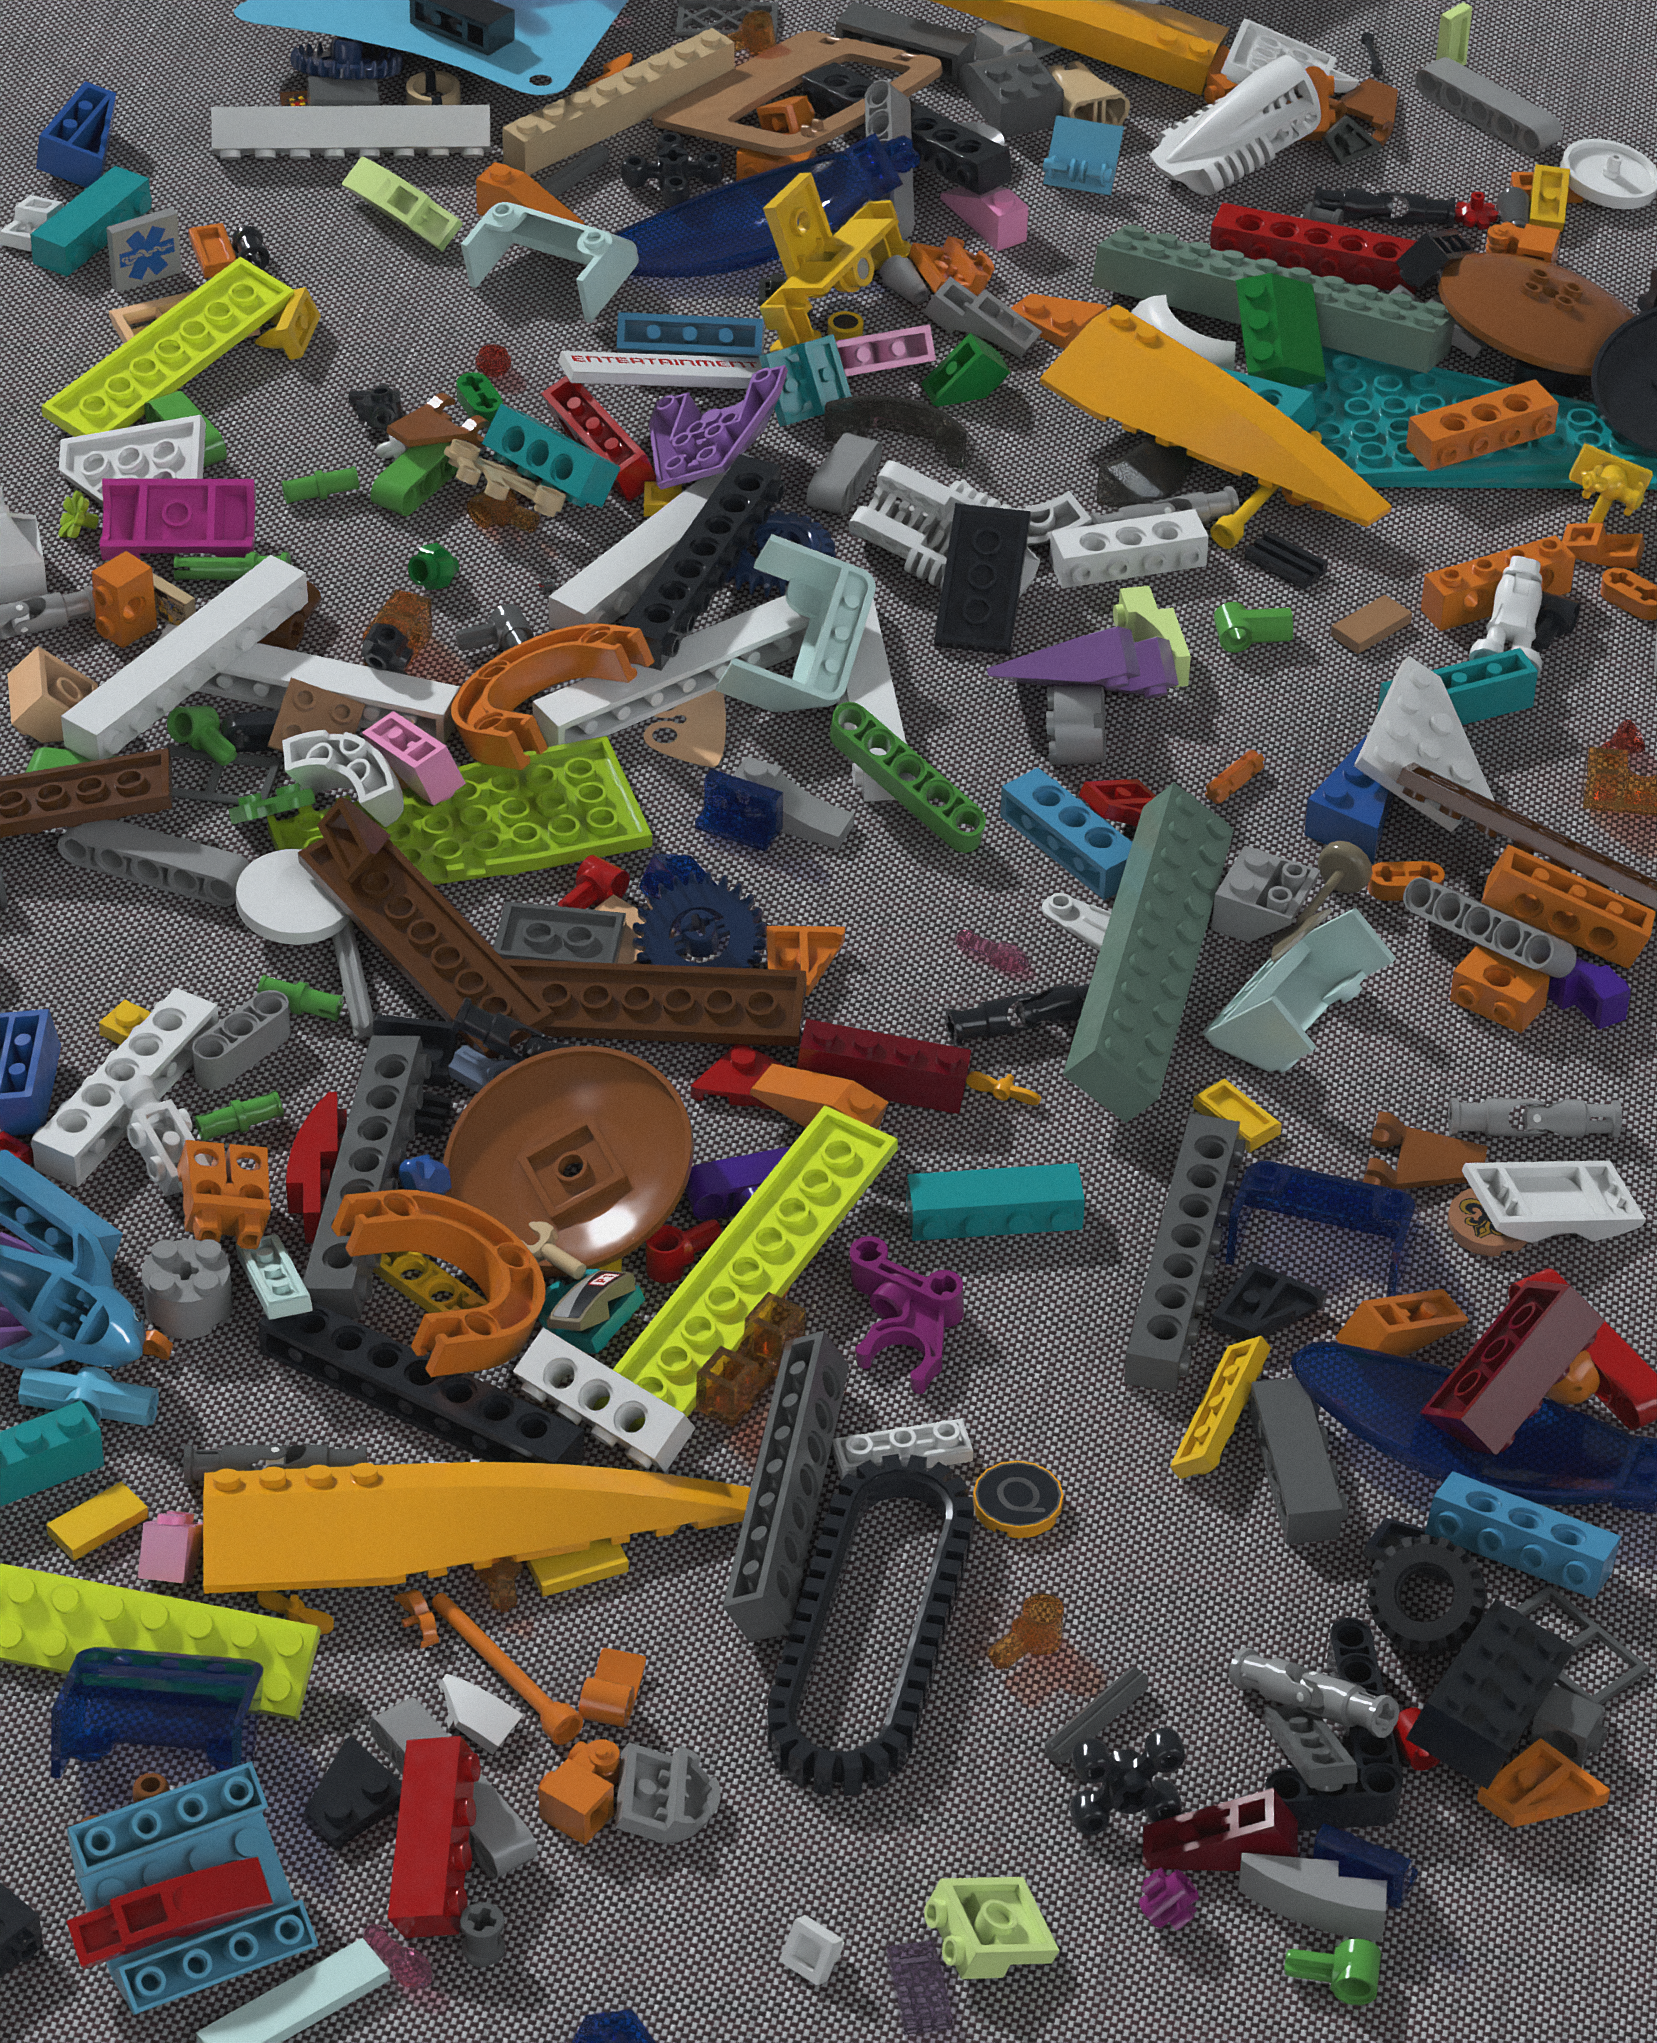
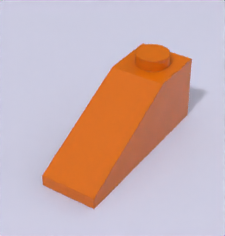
M494 162L476 178L477 214L484 216L497 203L508 202L585 225L584 221L523 171L511 168L506 164Z
M773 1063L750 1091L752 1096L807 1128L825 1105L878 1130L888 1105V1101L853 1080Z
M1436 1289L1362 1301L1335 1338L1345 1349L1347 1357L1354 1364L1358 1365L1360 1369L1389 1365L1465 1326L1469 1318L1444 1289Z

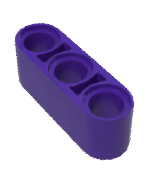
M790 1147L692 1166L685 1193L694 1216L704 1221L736 1216Z

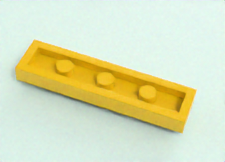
M1262 1336L1227 1347L1171 1462L1170 1468L1179 1479L1196 1474H1207L1219 1464L1224 1446L1235 1430L1234 1425L1243 1407L1249 1401L1252 1382H1255L1262 1373L1264 1362L1271 1350V1347Z

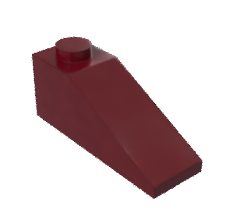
M1274 1788L1143 1825V1865L1146 1869L1240 1871L1242 1853L1298 1858V1821Z

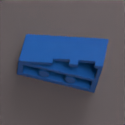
M85 81L39 135L36 169L88 188L103 176L113 128L116 93Z
M49 1009L0 1013L1 1132L5 1131L11 1136L35 1134L38 1128L46 1125L61 1049V1043Z

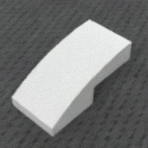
M32 195L28 196L15 206V220L0 230V245L32 251L30 234L61 210L62 202Z

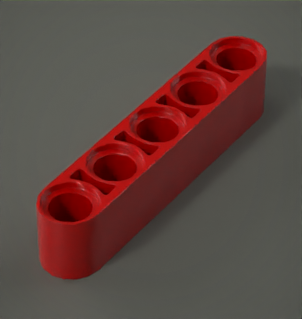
M1546 1268L1510 1285L1508 1296L1511 1301L1527 1280L1558 1284L1568 1283L1554 1269ZM1605 1321L1597 1330V1337L1593 1344L1586 1349L1600 1378L1599 1387L1594 1394L1628 1429L1635 1431L1657 1420V1373Z

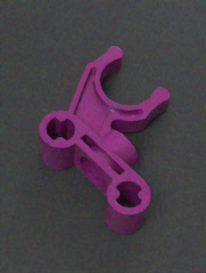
M874 1236L861 1237L854 1241L849 1249L851 1283L855 1289L870 1296L871 1307L884 1320L873 1324L865 1339L856 1346V1364L863 1369L871 1367L875 1355L883 1348L891 1345L904 1344L914 1347L922 1353L924 1359L910 1373L911 1390L916 1394H923L926 1392L929 1383L942 1371L945 1328L957 1325L964 1316L963 1281L958 1274L949 1270H938L931 1273L928 1277H924L889 1261L888 1247L880 1238Z

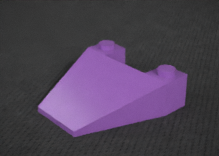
M1119 626L1083 635L987 668L988 676L1012 682L1049 686L1102 685L1104 691L1144 694L1145 699L1164 696L1168 694L1167 688L1179 685L1169 640L1154 637L1134 643L1131 630Z

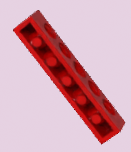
M1223 202L1211 225L1210 246L1214 250L1222 252L1226 250L1239 251L1244 254L1245 258L1253 260L1270 259L1277 262V266L1288 269L1293 267L1305 268L1311 272V275L1319 277L1336 276L1342 278L1344 282L1371 285L1393 291L1399 284L1414 295L1417 290L1416 286L1411 287L1402 279L1399 274L1401 268L1395 262L1417 242L1415 240Z

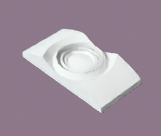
M1610 1160L1465 1163L1462 1168L1465 1178L1495 1229L1509 1237L1529 1243H1534L1554 1235L1576 1233L1594 1242L1640 1228L1646 1220Z

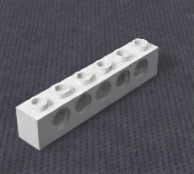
M174 988L163 1001H159L152 1013L140 1025L132 1029L129 1037L119 1048L110 1052L101 1067L84 1080L81 1088L68 1101L60 1105L57 1113L47 1124L37 1129L31 1142L35 1170L78 1188L127 1135V1127L134 1110L126 1106L119 1094L123 1084L136 1076L148 1075L158 1091L156 1098L159 1101L193 1064V1042L219 1022L217 1004L178 988Z

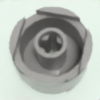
M1073 685L1047 687L1048 710H1054L1046 712L1047 735H1050L1051 740H1055V742H1049L1050 765L1106 762V715L1103 686Z
M185 1239L177 1241L160 1240L152 1246L151 1254L144 1261L141 1271L145 1314L150 1324L153 1325L154 1322L162 1328L163 1334L178 1339L204 1337L212 1333V1327L223 1320L224 1324L231 1316L233 1300L230 1265L226 1255L222 1252L221 1245L212 1239L202 1241Z

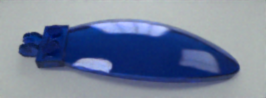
M873 133L844 149L845 151L799 161L730 183L647 217L614 233V235L630 240L636 245L639 262L631 272V276L657 278L700 277L748 269L780 258L763 208L799 173H812L832 231L860 209L870 198L874 201L903 185L897 172L907 173L911 168L918 166L920 155L918 151L913 150V142L906 135L897 136L896 139L893 138L881 144L876 133Z
M1324 1341L1312 1342L1294 1353L1291 1357V1368L1298 1382L1325 1411L1352 1433L1380 1452L1432 1479L1444 1483L1453 1471L1536 1504L1582 1505L1611 1502L1614 1508L1652 1514L1657 1513L1656 1438L1637 1435L1634 1437L1592 1416L1542 1398L1543 1404L1532 1417L1525 1419L1515 1432L1516 1437L1513 1443L1506 1450L1497 1455L1479 1453L1447 1434L1420 1414L1421 1410L1454 1370L1384 1352Z

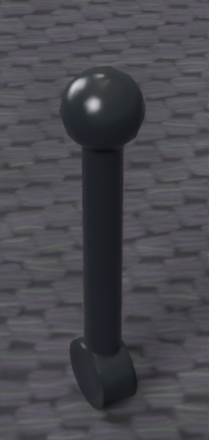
M1363 33L1361 35V43L1366 45L1372 63L1370 71L1378 75L1382 73L1383 65L1378 62L1373 47L1374 35L1372 33Z

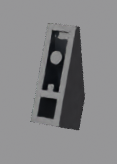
M410 0V23L488 56L515 40V10L495 1Z
M1454 228L1425 233L1395 262L1401 268L1399 274L1402 279L1411 287L1416 286L1419 289L1429 287L1439 281L1445 267L1465 257V255L1476 254V252Z

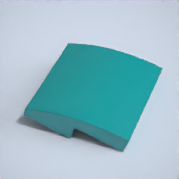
M834 334L759 356L762 369H772L785 365L788 369L781 394L774 408L779 427L854 405Z

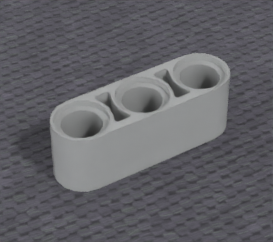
M844 433L811 479L806 496L807 505L831 513L845 515L877 470L882 456V443L854 434Z
M262 991L199 1036L192 1045L196 1083L205 1089L215 1090L223 1088L286 1042L291 1034L288 998L279 991Z

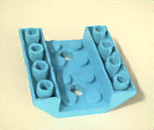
M252 1761L67 1828L76 1880L88 1912L109 1905L110 1899L162 1881L253 1857L260 1859L274 1902L273 1905L184 1938H180L177 1935L106 1962L111 1977L133 2015L319 1946L303 1900L294 1901L262 1812L268 1808V1804Z

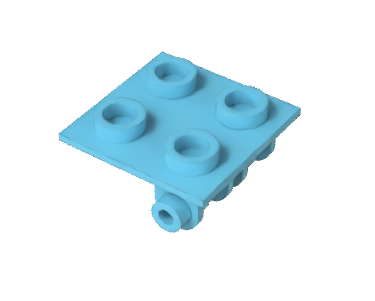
M1056 115L1049 155L1043 162V172H1045L1043 184L1111 196L1124 127Z

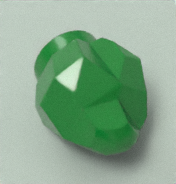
M439 543L421 546L417 556L412 557L408 563V574L411 580L419 586H424L427 590L448 587L454 575L460 570L457 557L452 556V553Z

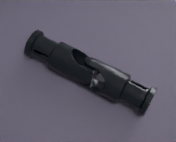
M1316 185L1314 203L1315 207L1329 211L1343 210V219L1359 221L1374 216L1375 220L1386 223L1423 226L1425 223L1446 224L1447 228H1453L1456 197H1450L1449 200L1430 199L1425 194L1386 191L1377 193V196L1363 189L1345 188L1344 191L1324 190L1322 186ZM1392 198H1399L1407 204L1408 212L1404 216L1398 218L1391 217L1394 206Z
M1069 983L1049 988L1038 995L1024 993L979 1003L977 1008L958 1012L954 1008L948 1009L945 1015L948 1036L951 1043L956 1046L961 1045L964 1039L984 1035L989 1039L1034 1029L1041 1025L1042 1022L1039 1021L1043 1020L1057 1023L1077 1020L1080 1018L1090 983L1075 987ZM1018 1001L1015 1013L1022 1022V1025L1011 1026L1007 1019L1008 1009Z
M468 997L464 998L450 1029L454 1033L461 1031L481 1040L484 1047L517 1062L543 1052L574 1047L570 1044L548 1042L550 1038L543 1032L500 1012L494 1015L473 1005L472 1000ZM514 1031H524L531 1034L529 1040L523 1045L522 1056L515 1053L509 1044L510 1034Z

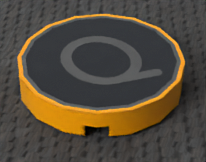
M1017 1460L1001 1462L986 1469L976 1480L973 1491V1504L976 1517L987 1529L995 1533L996 1529L1007 1532V1537L1019 1539L1035 1537L1050 1530L1057 1522V1517L1062 1511L1064 1495L1059 1480L1049 1470L1035 1463Z

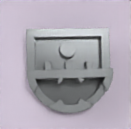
M628 1742L621 1752L615 1828L661 1843L684 1841L699 1832L717 1810L721 1798L719 1782L716 1777L710 1780L705 1771L699 1766L700 1756L683 1746H679L673 1756Z

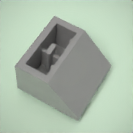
M1244 846L1215 893L1211 930L1251 942L1290 926L1317 881L1320 870L1266 853L1262 850Z

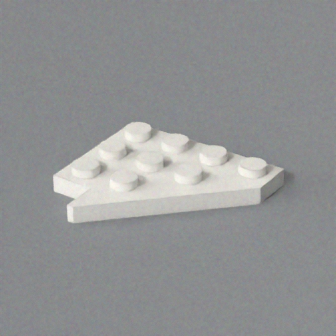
M1246 18L1242 21L1220 72L1227 75L1228 80L1239 85L1259 68L1282 55H1290L1304 69L1316 66L1323 69L1326 75H1333L1335 82L1334 92L1348 93L1357 87L1359 82L1358 79L1333 69L1336 57Z
M201 415L61 439L59 470L65 479L102 506V478L203 479L206 423Z
M1408 656L1401 663L1354 767L1452 832L1460 824L1461 820L1454 819L1440 812L1439 807L1441 804L1430 799L1420 802L1402 793L1404 786L1396 783L1402 768L1415 762L1484 797L1495 800L1441 677Z

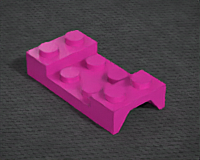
M102 478L103 530L99 542L102 560H111L125 551L140 559L141 553H215V557L245 558L247 553L254 552L256 513L254 479Z

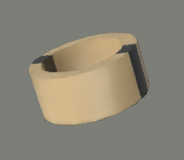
M420 72L407 81V105H461L460 82L457 77L447 72ZM427 92L446 93V95L439 97H426L421 94Z

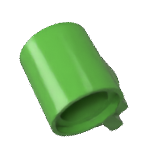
M207 705L177 707L170 712L167 719V729L173 740L181 743L187 742L195 750L204 749L222 766H227L236 759L237 752L235 746L219 732L220 720L215 709Z
M1365 1939L1346 1940L1338 1947L1335 1946L1334 1954L1289 1949L1286 1953L1284 1972L1288 1977L1331 1982L1330 1991H1333L1340 2001L1350 2005H1365L1371 2003L1377 1997L1381 1950L1376 1944Z

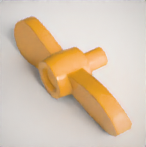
M971 1071L966 1078V1083L972 1089L993 1093L994 1097L1001 1101H1006L1011 1097L1029 1105H1039L1042 1099L1040 1095L1029 1089L1014 1086V1076L1012 1074H1007L1005 1078H1001L998 1081L981 1072Z
M259 1591L257 1594V1600L261 1606L286 1614L287 1620L318 1626L321 1629V1634H328L334 1628V1621L331 1615L319 1610L306 1608L298 1595H292L289 1600L274 1591Z

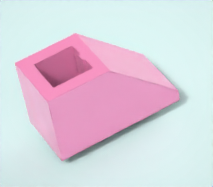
M167 1511V1514L158 1513L156 1520L143 1523L138 1568L139 1579L185 1583L192 1580L203 1542V1523L193 1522V1513Z

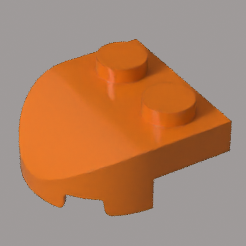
M951 236L947 237L943 247L913 242L909 254L910 259L917 267V271L926 279L933 293H936L951 276L978 296L986 288L994 271V264L984 252L978 251L974 255L963 249V240Z

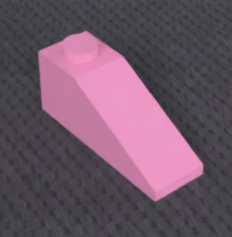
M960 186L940 193V199L996 251L1027 241L1028 205L1010 189L997 187L982 195H978Z
M395 711L362 732L364 738L384 756L389 765L407 785L433 806L448 800L457 789L466 784L447 746Z

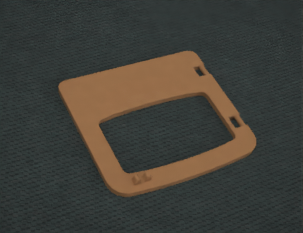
M804 31L652 113L651 118L655 127L771 155H797L810 151L865 122V98L823 121L814 118L812 126L802 125L800 132L791 135L734 122L764 103L802 83L803 75L833 62L841 64L854 61L904 72V74L890 82V84L907 97L939 78L943 68L941 61L932 56L910 54L900 49L849 38L832 37L831 34L817 31Z

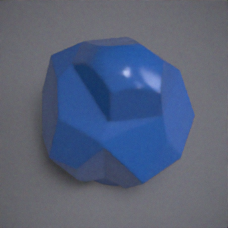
M429 1154L415 1157L411 1160L405 1159L399 1167L398 1176L403 1190H418L445 1195L452 1188L449 1169L443 1163L435 1161Z

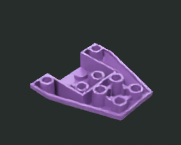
M782 365L772 369L763 368L752 374L743 401L723 409H711L705 414L700 413L689 392L677 396L668 395L656 401L649 422L656 480L660 490L726 472L738 455H742L765 431L788 372L786 366Z

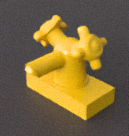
M1584 443L1569 473L1570 481L1583 486V498L1589 499L1591 494L1596 491L1600 493L1588 518V523H1603L1615 500L1626 504L1623 514L1630 516L1633 510L1638 509L1642 504L1644 493L1653 477L1651 470Z

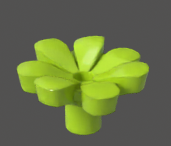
M75 490L72 498L68 496L65 498L63 507L67 513H63L61 516L60 525L62 527L58 532L59 537L77 538L82 526L90 529L97 527L99 516L87 512L89 500L83 497V493Z

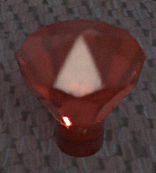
M1625 719L1619 725L1612 739L1601 745V750L1608 759L1618 753L1639 754L1644 752L1645 742L1642 732L1631 720Z

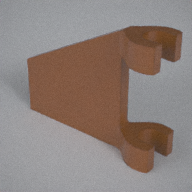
M1368 78L1340 99L1329 98V109H1335V124L1345 113L1370 121L1371 126L1376 128L1371 136L1381 146L1385 145L1394 128L1398 89Z
M438 393L424 406L388 425L386 433L407 447L452 442L453 439L465 440L478 448L485 447L482 444L484 438L477 435V433L482 428H489L490 421L480 415H475L469 418L462 426H457L452 423L453 417L442 412L446 406L455 405L456 399L446 393Z
M1378 1112L1370 1144L1380 1148L1401 1144L1396 1171L1393 1170L1388 1163L1381 1159L1369 1158L1361 1190L1368 1194H1381L1398 1189L1467 1183L1468 1181L1462 1172L1464 1164L1485 1163L1488 1146L1407 1127L1395 1115L1388 1112Z

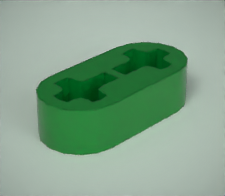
M475 372L461 375L456 381L458 402L469 418L480 415L490 421L491 425L500 404H503L501 396L485 375Z

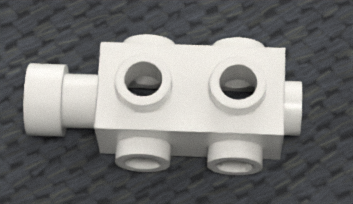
M148 1075L136 1076L123 1084L119 1091L126 1106L134 1110L127 1127L129 1142L134 1149H138L146 1162L150 1179L154 1183H158L165 1197L179 1192L183 1193L182 1182L178 1181L177 1167L185 1140L195 1141L191 1134L192 1121L190 1115L184 1108L177 1110L172 1099L159 1103L156 1098L158 1091ZM198 1154L194 1157L195 1161L200 1165H211L212 1158L210 1155Z

